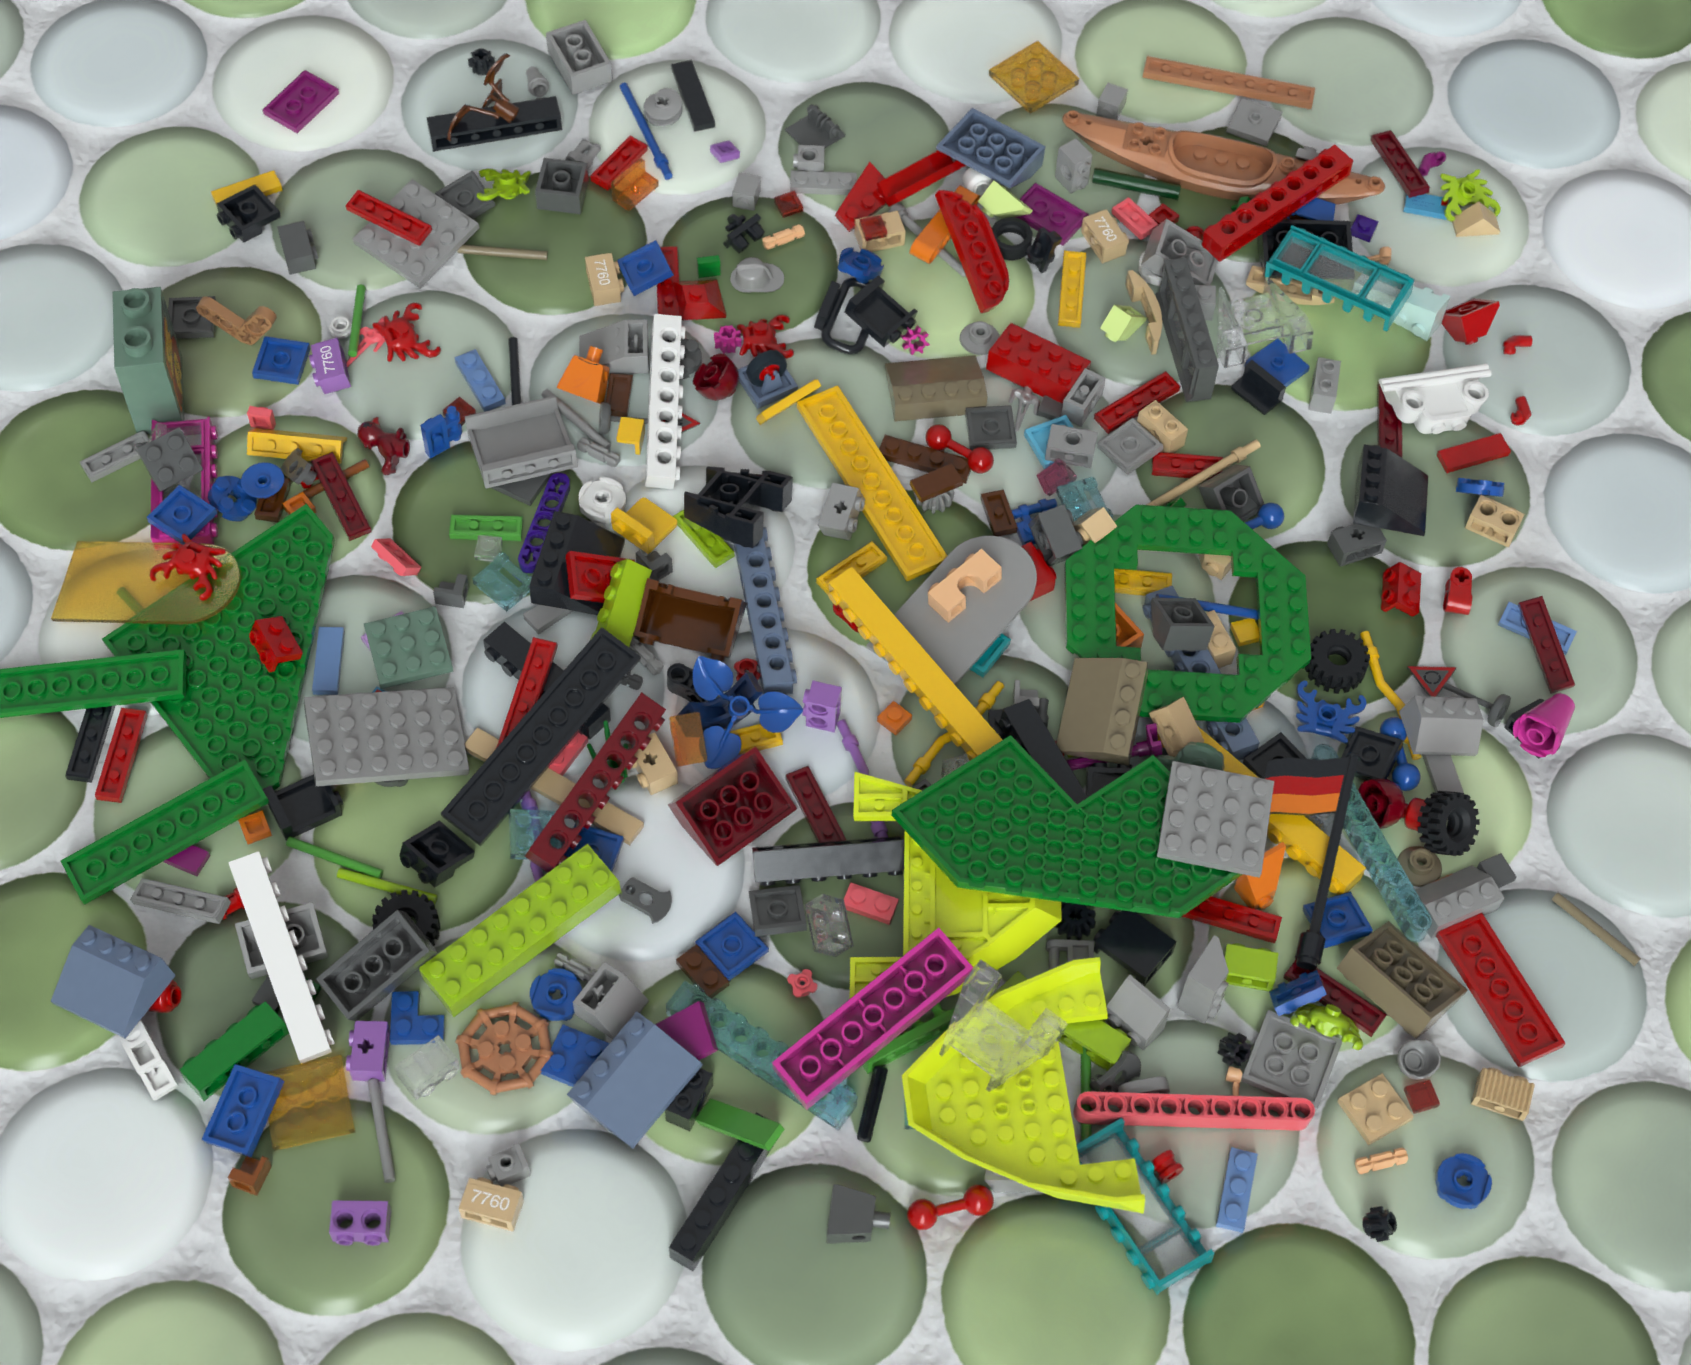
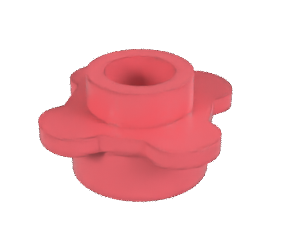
M804 969L802 973L796 975L790 974L787 978V982L792 985V993L797 998L807 996L817 990V984L812 980V972L808 969Z

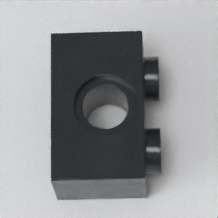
M701 1068L697 1071L665 1110L667 1122L691 1131L696 1121L695 1118L700 1113L713 1087V1073Z

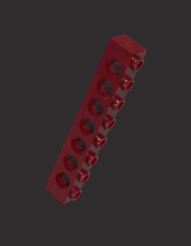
M641 692L525 855L527 859L546 872H550L568 858L564 855L569 847L573 850L582 839L578 835L582 828L589 829L596 819L592 815L597 807L601 810L610 799L607 793L611 787L616 790L624 779L621 773L625 768L630 771L638 758L634 755L638 749L644 751L652 740L648 736L652 730L657 732L664 723L665 719L662 718L666 711L664 707ZM634 722H642L645 725V729L637 728ZM621 741H628L632 748H624L621 745ZM607 760L615 761L618 768L609 767ZM598 779L602 781L604 788L596 787L593 784V780ZM579 799L587 800L590 807H582L579 804ZM572 819L575 822L576 827H568L565 824L564 820ZM550 839H558L562 847H553Z

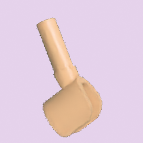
M1382 247L1379 250V255L1367 258L1386 265L1391 261V248Z
M1229 1066L1225 1081L1233 1083L1232 1096H1239L1242 1071L1239 1068Z

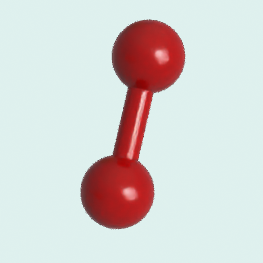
M941 424L931 426L926 432L925 439L930 448L940 451L949 448L966 457L968 466L973 472L983 474L992 468L994 457L987 448L978 447L970 450L952 440L950 430Z
M973 1185L966 1190L963 1199L935 1205L927 1199L915 1200L908 1208L907 1218L914 1228L927 1230L935 1225L938 1216L965 1209L975 1216L985 1215L992 1209L994 1197L986 1186Z

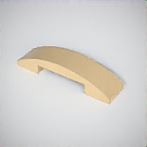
M1257 266L1251 267L1246 281L1248 287L1263 295L1294 304L1324 305L1334 303L1336 298L1333 296L1330 303H1325L1322 300L1323 291L1313 287L1309 294H1305L1301 290L1302 282L1292 280L1289 285H1285L1281 282V278H1264L1262 267ZM1328 281L1340 287V283Z
M1129 270L1125 286L1132 302L1141 301L1149 322L1145 338L1151 354L1154 355L1157 353L1162 331L1161 309L1150 286L1136 272Z

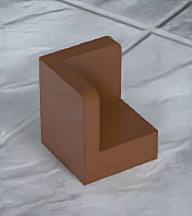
M247 1156L239 1170L232 1168L228 1179L232 1187L258 1196L272 1166L267 1157L262 1156L260 1160Z

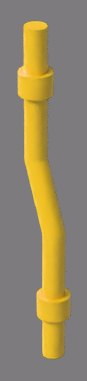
M1369 631L1361 632L1360 636L1363 640V646L1367 645V654H1370L1369 665L1375 684L1396 708L1401 719L1399 711L1405 706V703L1385 682L1378 661L1380 656L1377 647L1373 645ZM1406 737L1404 743L1408 744L1412 760L1420 759L1422 755L1413 754L1408 737Z
M996 681L988 693H984L978 700L979 704L975 709L981 715L986 710H990L995 704V698L1003 690L1004 684ZM949 732L938 737L924 756L919 757L913 764V770L904 780L907 786L912 787L921 774L924 775L931 767L930 763L944 745L952 741Z

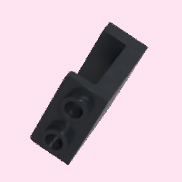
M878 275L849 300L844 313L881 346L886 347L890 342L894 344L900 338L902 332L907 330V327L911 329L915 325V317L918 311L915 308L911 312L906 311L882 289L885 281Z
M314 774L276 792L271 785L263 789L269 800L267 805L286 841L290 836L296 837L342 816L340 806L343 805V801L339 792H333L330 787L331 785L316 786Z
M1117 910L1109 920L1110 925L1105 930L1101 928L1093 939L1095 942L1094 952L1098 954L1100 951H1103L1134 974L1136 980L1145 987L1173 954L1177 942L1137 912L1124 910L1119 912Z

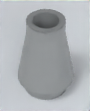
M528 68L526 75L529 93L535 97L544 96L548 92V81L539 72L538 68Z

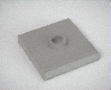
M1242 98L1226 132L1267 146L1281 119L1282 112Z
M1134 418L1097 442L1098 449L1127 475L1163 450V444Z

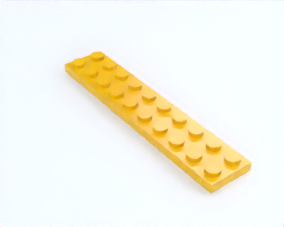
M837 385L798 401L797 409L845 485L860 489L865 498V506L862 512L906 582L935 570L947 557V554L839 386Z

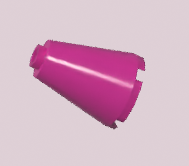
M1557 693L1519 716L1513 725V735L1515 738L1518 736L1522 742L1520 746L1523 750L1537 757L1555 754L1560 748L1574 713L1575 704L1573 700L1566 694Z

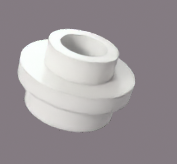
M336 317L330 324V333L336 338H346L351 334L352 323L346 317Z

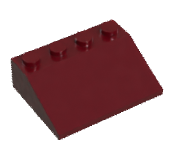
M756 746L746 749L668 804L681 826L716 866L723 863L797 810V807Z

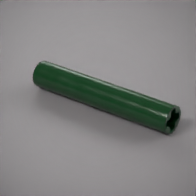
M1095 168L1092 183L1174 200H1178L1181 185L1099 168Z

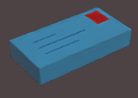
M1406 194L1403 212L1447 220L1444 210L1451 201L1448 198L1444 202L1442 200L1443 197L1428 194L1409 198Z

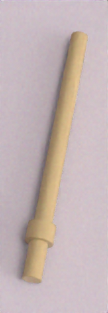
M1256 439L1244 447L1239 446L1232 450L1229 456L1146 505L1163 506L1235 462L1240 463L1247 458V455L1261 447L1259 441Z

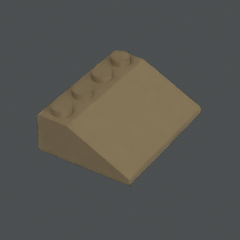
M975 355L885 363L894 422L965 415V408L987 406L988 396L985 381Z
M1126 658L1074 659L1056 743L1062 754L1130 765L1148 677V662Z
M1389 921L1351 947L1336 968L1347 980L1356 985L1367 998L1374 1001L1383 1009L1385 1014L1392 1017L1415 1039L1434 1025L1468 991Z

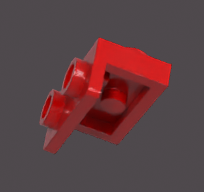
M1398 562L1386 569L1383 573L1381 610L1387 612L1395 607L1412 617L1419 614L1422 573L1402 562Z
M282 616L255 620L249 634L251 644L255 646L260 655V660L265 664L268 672H274L278 663L301 659L303 652Z

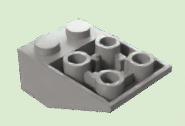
M623 320L579 336V356L586 359L590 346L603 350L599 364L609 367V374L649 373L647 320Z

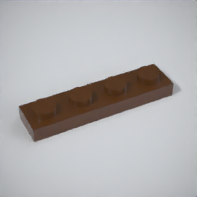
M885 435L879 448L886 461L927 473L952 463L965 484L971 473L967 458Z

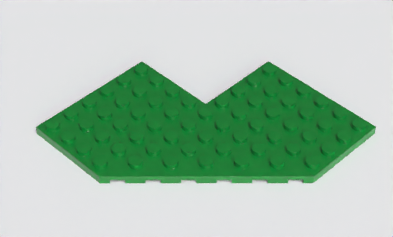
M1010 735L892 809L891 814L958 888L1180 918L1243 875L1156 857L1170 771L1154 755L1079 804H1076Z

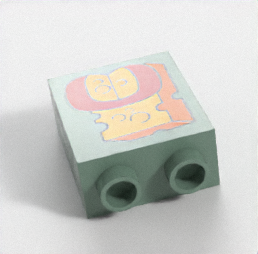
M161 287L113 291L114 368L136 433L144 430L146 435L152 434V420L160 423L185 421L182 354Z

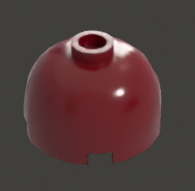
M726 354L713 355L710 357L711 362L707 365L703 363L698 368L693 378V384L703 397L718 401L734 394L739 382V372L736 365Z
M1371 779L1363 782L1357 791L1356 804L1361 805L1363 812L1359 813V816L1363 823L1371 829H1383L1396 824L1402 818L1405 810V797L1402 790L1396 783L1388 779Z

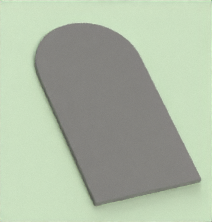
M980 536L969 539L958 545L894 615L956 685L1033 597L1037 583L1034 562L1024 548L1009 539L998 536ZM982 549L1002 567V579L985 593L975 586L963 587L960 592L966 596V609L948 623L928 605V591L933 584L944 580L953 568L960 567L970 554H976ZM869 642L866 647L876 654L873 644Z

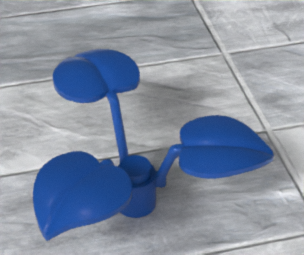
M699 656L695 662L692 674L696 693L706 701H712L718 695L730 701L728 712L732 717L726 730L720 726H711L700 736L699 750L708 769L721 768L738 756L741 750V739L738 735L730 733L735 720L744 718L748 711L760 714L759 722L761 726L772 733L785 731L802 714L803 708L790 696L773 691L761 695L758 700L759 709L750 705L748 699L743 696L733 697L724 694L723 692L728 691L733 685L734 676L732 670L721 661Z

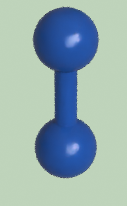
M1266 503L1259 509L1258 517L1245 522V524L1252 530L1261 525L1266 529H1275L1283 523L1284 511L1276 503Z
M1390 717L1382 722L1380 726L1381 734L1403 741L1406 739L1407 734L1402 719ZM1402 746L1396 759L1398 766L1392 772V781L1402 791H1410L1418 786L1421 775L1415 765L1407 762L1404 747Z

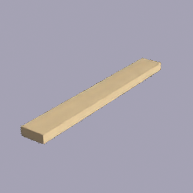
M477 727L465 742L466 752L485 762L496 750L499 739ZM548 768L531 789L561 805L576 783ZM579 799V804L582 807H590L587 800ZM609 802L606 803L602 810L597 807L592 814L596 817L592 823L603 831L624 836V843L631 845L644 827V822Z

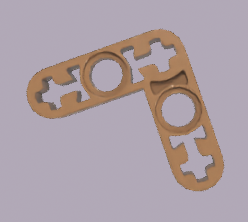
M202 297L196 307L197 312L240 342L254 345L272 327L277 318L271 309L260 306L244 320L210 297Z

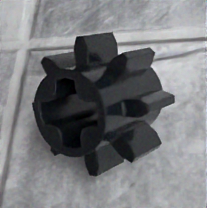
M477 49L471 52L472 58L468 59L469 67L472 68L473 73L481 76L487 75L489 69L495 63V57H491V51L486 49Z
M1228 1032V1036L1220 1040L1217 1053L1224 1056L1222 1062L1230 1066L1233 1063L1241 1066L1242 1062L1249 1059L1252 1045L1245 1042L1246 1036L1240 1033L1235 1035Z
M1383 1206L1370 1208V1213H1366V1216L1363 1217L1362 1224L1365 1234L1371 1236V1239L1376 1238L1377 1242L1388 1241L1389 1236L1393 1235V1232L1397 1229V1221L1394 1214L1389 1212L1388 1209L1384 1210Z

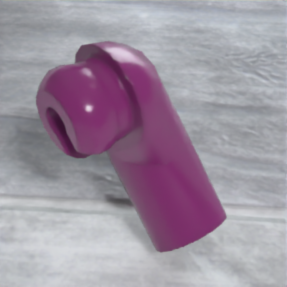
M1442 151L1426 154L1418 168L1421 175L1427 176L1430 168L1442 165L1446 161V154Z

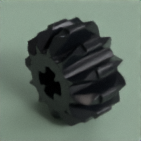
M1061 902L1062 921L1055 926L1058 928V935L1066 933L1067 940H1070L1072 936H1075L1077 940H1081L1082 935L1088 937L1091 934V929L1095 928L1096 925L1094 919L1096 916L1095 910H1090L1091 906Z

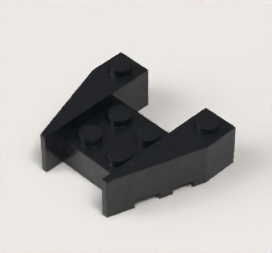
M707 466L705 487L699 494L686 491L684 493V517L731 543L739 544L742 547L754 548L763 537L764 512L754 510L753 507L756 505L768 508L771 511L783 512L792 501L793 477L763 470L762 474H749V469H741L740 473L727 472L722 467Z

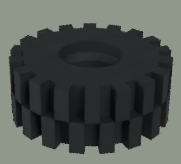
M1330 629L1329 634L1323 631L1319 637L1316 636L1313 639V642L1310 644L1311 660L1305 667V671L1309 672L1308 678L1310 681L1316 680L1315 686L1319 688L1320 685L1325 686L1323 691L1329 692V689H1334V693L1339 694L1340 689H1343V692L1346 693L1349 692L1351 687L1354 690L1358 687L1359 683L1361 684L1369 665L1370 654H1367V645L1362 647L1363 640L1361 638L1358 640L1354 639L1356 634L1351 632L1350 635H1346V630L1340 629V632L1336 633L1335 629ZM1333 654L1340 655L1345 658L1347 663L1345 665L1333 664L1328 659V656Z
M1450 791L1433 792L1430 794L1431 798L1424 800L1426 806H1421L1419 810L1422 812V817L1418 816L1417 822H1421V826L1417 827L1418 833H1422V836L1419 837L1420 841L1425 843L1424 847L1430 850L1431 853L1450 856L1464 855L1463 852L1470 850L1469 845H1474L1476 841L1473 838L1474 835L1478 836L1479 830H1476V825H1480V819H1476L1479 811L1473 808L1476 803L1474 800H1470L1471 797L1464 793Z
M401 890L402 895L397 896L395 891L390 894V900L386 897L381 900L382 907L376 906V915L373 914L372 917L373 930L396 910L404 911L416 919L417 927L433 947L435 946L434 939L438 940L440 936V921L432 900L428 901V897L425 894L419 897L418 891L412 890L410 895L407 890Z

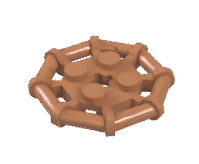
M519 1002L484 1010L482 1008L478 1009L476 1016L461 1035L456 1037L455 1043L458 1044L462 1067L461 1075L463 1078L468 1077L490 1091V1095L495 1096L501 1092L526 1087L528 1089L532 1088L534 1081L541 1073V1069L549 1058L554 1055L551 1052L548 1021L537 1017L521 1007ZM509 1016L508 1022L498 1021L492 1025V1022L490 1020L493 1018ZM519 1017L532 1025V1027L525 1030L516 1024L517 1018ZM483 1024L486 1031L479 1040L472 1038ZM539 1037L540 1050L532 1049L531 1038ZM509 1044L512 1051L510 1053L505 1051L503 1054H500V1046ZM470 1049L478 1050V1061L472 1063ZM530 1060H537L527 1073L524 1068ZM484 1068L494 1074V1077L491 1080L479 1071ZM513 1073V1075H519V1078L501 1081L502 1077H505L506 1074Z

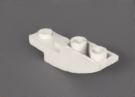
M142 1018L126 1039L117 1035L154 1100L179 1087Z

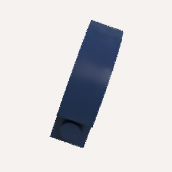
M746 672L725 694L733 697L743 696L755 708L753 703L760 697L763 690L754 674ZM718 697L708 702H689L675 719L685 737H700L711 726H720L726 729L732 718L728 712L730 701ZM736 719L734 725L742 719Z

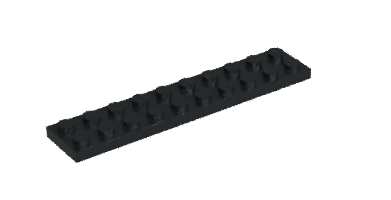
M601 627L444 808L441 816L479 846H482L641 660V656Z

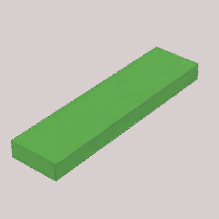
M712 1098L709 1099L695 1118L701 1126L770 1151L785 1130L780 1123Z

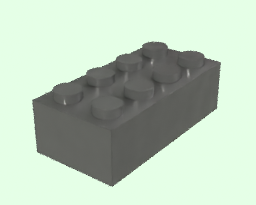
M396 910L317 977L316 980L348 1020L358 1021L438 952L410 916L404 911Z

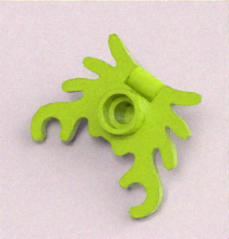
M482 169L479 171L481 177H485L486 181H493L494 183L493 188H484L485 194L477 193V198L481 201H489L499 195L504 199H513L522 193L524 195L530 193L526 182L531 175V171H526L522 175H520L518 170H514V173L505 169L501 170L502 173L494 169Z
M1479 169L1461 178L1446 174L1440 175L1441 179L1447 182L1441 186V190H1448L1442 200L1445 202L1449 198L1451 201L1444 210L1448 221L1452 222L1455 220V217L1451 215V211L1456 215L1462 213L1459 205H1474L1479 201L1488 209L1489 206L1492 207L1496 216L1501 212L1499 203L1488 197L1493 192L1482 186L1486 185L1487 181L1475 179L1480 173Z
M1305 1004L1299 1007L1290 1018V1023L1295 1027H1298L1299 1023L1310 1029L1311 1024L1315 1025V1030L1325 1036L1341 1035V1041L1353 1043L1352 1048L1355 1050H1360L1363 1047V1041L1358 1033V1028L1349 1017L1341 1013V1009L1337 1006L1327 1004L1324 1007L1315 1004Z

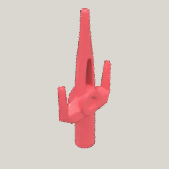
M382 317V318L378 321V323L381 324L383 327H384V317ZM365 326L360 329V335L363 334L364 338L358 345L357 356L350 357L347 360V367L371 344L378 342L373 350L377 352L385 342L384 337L374 327L370 329Z

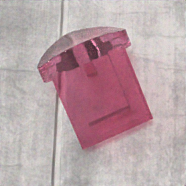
M1060 458L1036 475L1045 494L1051 496L1065 485L1071 484L1077 479V475Z

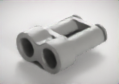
M583 139L574 151H570L565 160L587 163L589 170L593 164V159L599 153L601 147L598 144H591L586 139Z

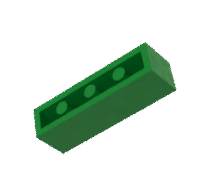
M266 1001L260 1006H254L240 1022L230 1025L225 1034L218 1039L210 1041L196 1057L193 1056L185 1061L183 1067L179 1069L183 1079L203 1101H206L227 1083L235 1064L248 1067L289 1034L286 1023Z

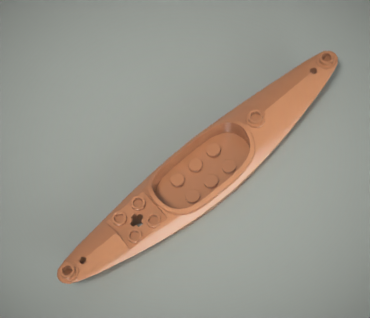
M1071 110L1063 115V122L1066 127L1071 129L1078 137L1099 153L1161 181L1178 184L1184 189L1224 199L1239 201L1240 197L1248 196L1252 200L1256 194L1264 192L1274 182L1282 180L1292 170L1296 171L1306 162V160L1274 153L1272 150L1262 146L1200 132L1172 131L1163 127L1146 126L1140 122L1130 123L1082 114L1075 110ZM1350 172L1349 176L1316 198L1336 205L1345 204L1369 196L1379 195L1384 191L1385 183L1377 176L1370 177Z

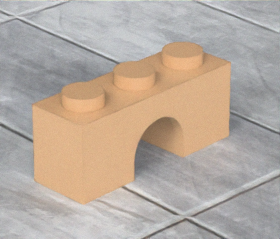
M982 549L976 554H970L960 567L953 568L944 580L931 586L928 591V605L949 623L966 609V596L960 590L966 586H975L983 593L987 592L1002 579V567Z

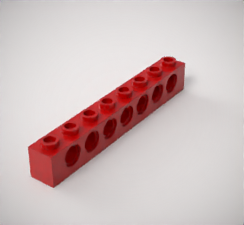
M1337 145L1322 150L1317 157L1307 160L1296 171L1292 170L1285 178L1274 182L1270 188L1264 192H1259L1249 202L1242 203L1237 210L1231 214H1226L1216 224L1209 225L1203 232L1202 246L1221 262L1349 176L1354 160Z

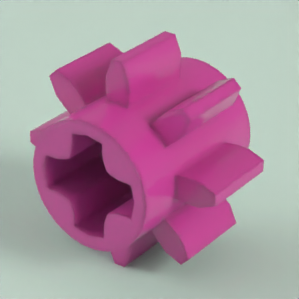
M732 325L720 326L719 333L714 332L715 349L720 348L723 354L735 353L736 346H742L741 331H736Z
M918 325L915 330L907 327L908 332L900 336L905 340V343L902 344L903 349L910 347L909 353L911 355L915 351L923 354L922 349L930 345L925 340L929 334L926 331L920 334L921 328ZM919 338V341L911 342L912 339Z

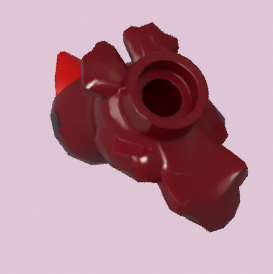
M378 417L373 418L371 421L363 422L358 427L357 435L364 447H369V450H371L372 447L377 446L380 454L384 457L385 463L381 473L384 475L396 473L399 457L407 458L410 451V442L407 439L406 433H404V429L399 428L396 434L384 432L380 427Z

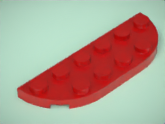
M939 190L935 197L980 313L991 311L1003 300L1008 290L1009 274L989 221L976 204L972 206L962 199L963 195L952 191Z

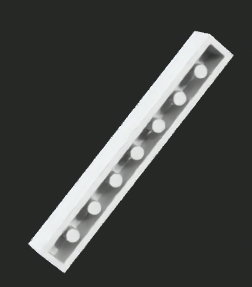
M258 851L228 862L299 1061L303 1064L332 1053L330 1045L335 1043L330 1029L324 1030L321 1020L326 1018L321 1004L315 1005L312 998L317 993L312 980L306 981L303 971L308 969L303 955L297 956L294 946L299 945L294 930L288 931L285 922L289 921L290 918L285 905L280 907L277 901V897H280L281 894L276 881L271 883L268 873L272 872L268 858H262Z

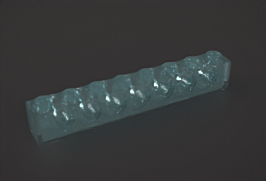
M684 981L666 1003L667 1016L670 1017L698 1001L703 1002L718 1050L804 1107L772 1068V1062L788 1050L789 1047L781 1041L776 1042L771 1039L769 1034L761 1027H753L742 1014L738 1012L733 1013L728 1010L721 1000L717 998L712 999L707 996L700 986L696 984L691 985ZM718 1021L726 1023L723 1027H716L713 1024ZM740 1035L748 1038L744 1042H738L735 1040V1038ZM759 1050H766L769 1052V1054L766 1056H759L756 1053ZM840 1084L828 1092L835 1097L834 1099L827 1101L821 1098L808 1109V1111L838 1131L856 1109L858 1102L856 1092L851 1087Z

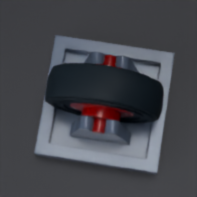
M777 350L763 352L756 356L749 365L738 369L739 382L757 409L798 390V385L786 369V359Z

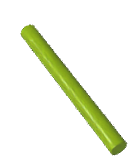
M339 868L337 872V878L390 893L396 891L398 895H402L401 890H407L410 895L412 890L418 891L419 897L425 894L428 897V901L432 900L434 905L438 898V895L343 868Z

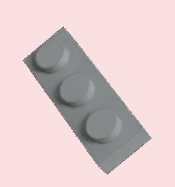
M791 170L790 193L848 195L856 183L857 173Z

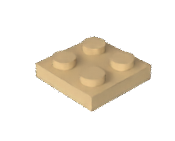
M1383 1073L1343 1095L1337 1101L1368 1146L1412 1121L1414 1117Z

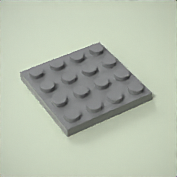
M411 179L388 204L431 225L432 231L421 246L372 222H369L353 238V242L356 246L421 289L480 227L478 222Z
M1172 761L1156 857L1260 878L1274 781Z

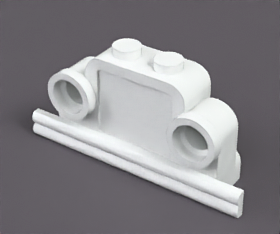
M1488 364L1381 378L1378 382L1387 402L1392 405L1399 420L1404 423L1414 422L1416 429L1423 434H1439L1443 431H1460L1466 427L1472 414L1478 412L1489 396L1488 389L1479 382L1478 378L1490 377L1492 373Z

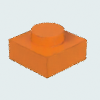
M303 491L282 503L288 515L305 504L314 513H317L315 506Z
M895 701L877 716V722L895 736L912 720V714Z
M263 810L238 820L248 845L272 836Z

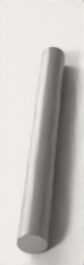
M548 389L542 392L543 398L555 396ZM556 397L558 410L595 443L607 449L611 447L610 442Z
M378 1079L368 1080V1087L385 1183L395 1181V1174Z

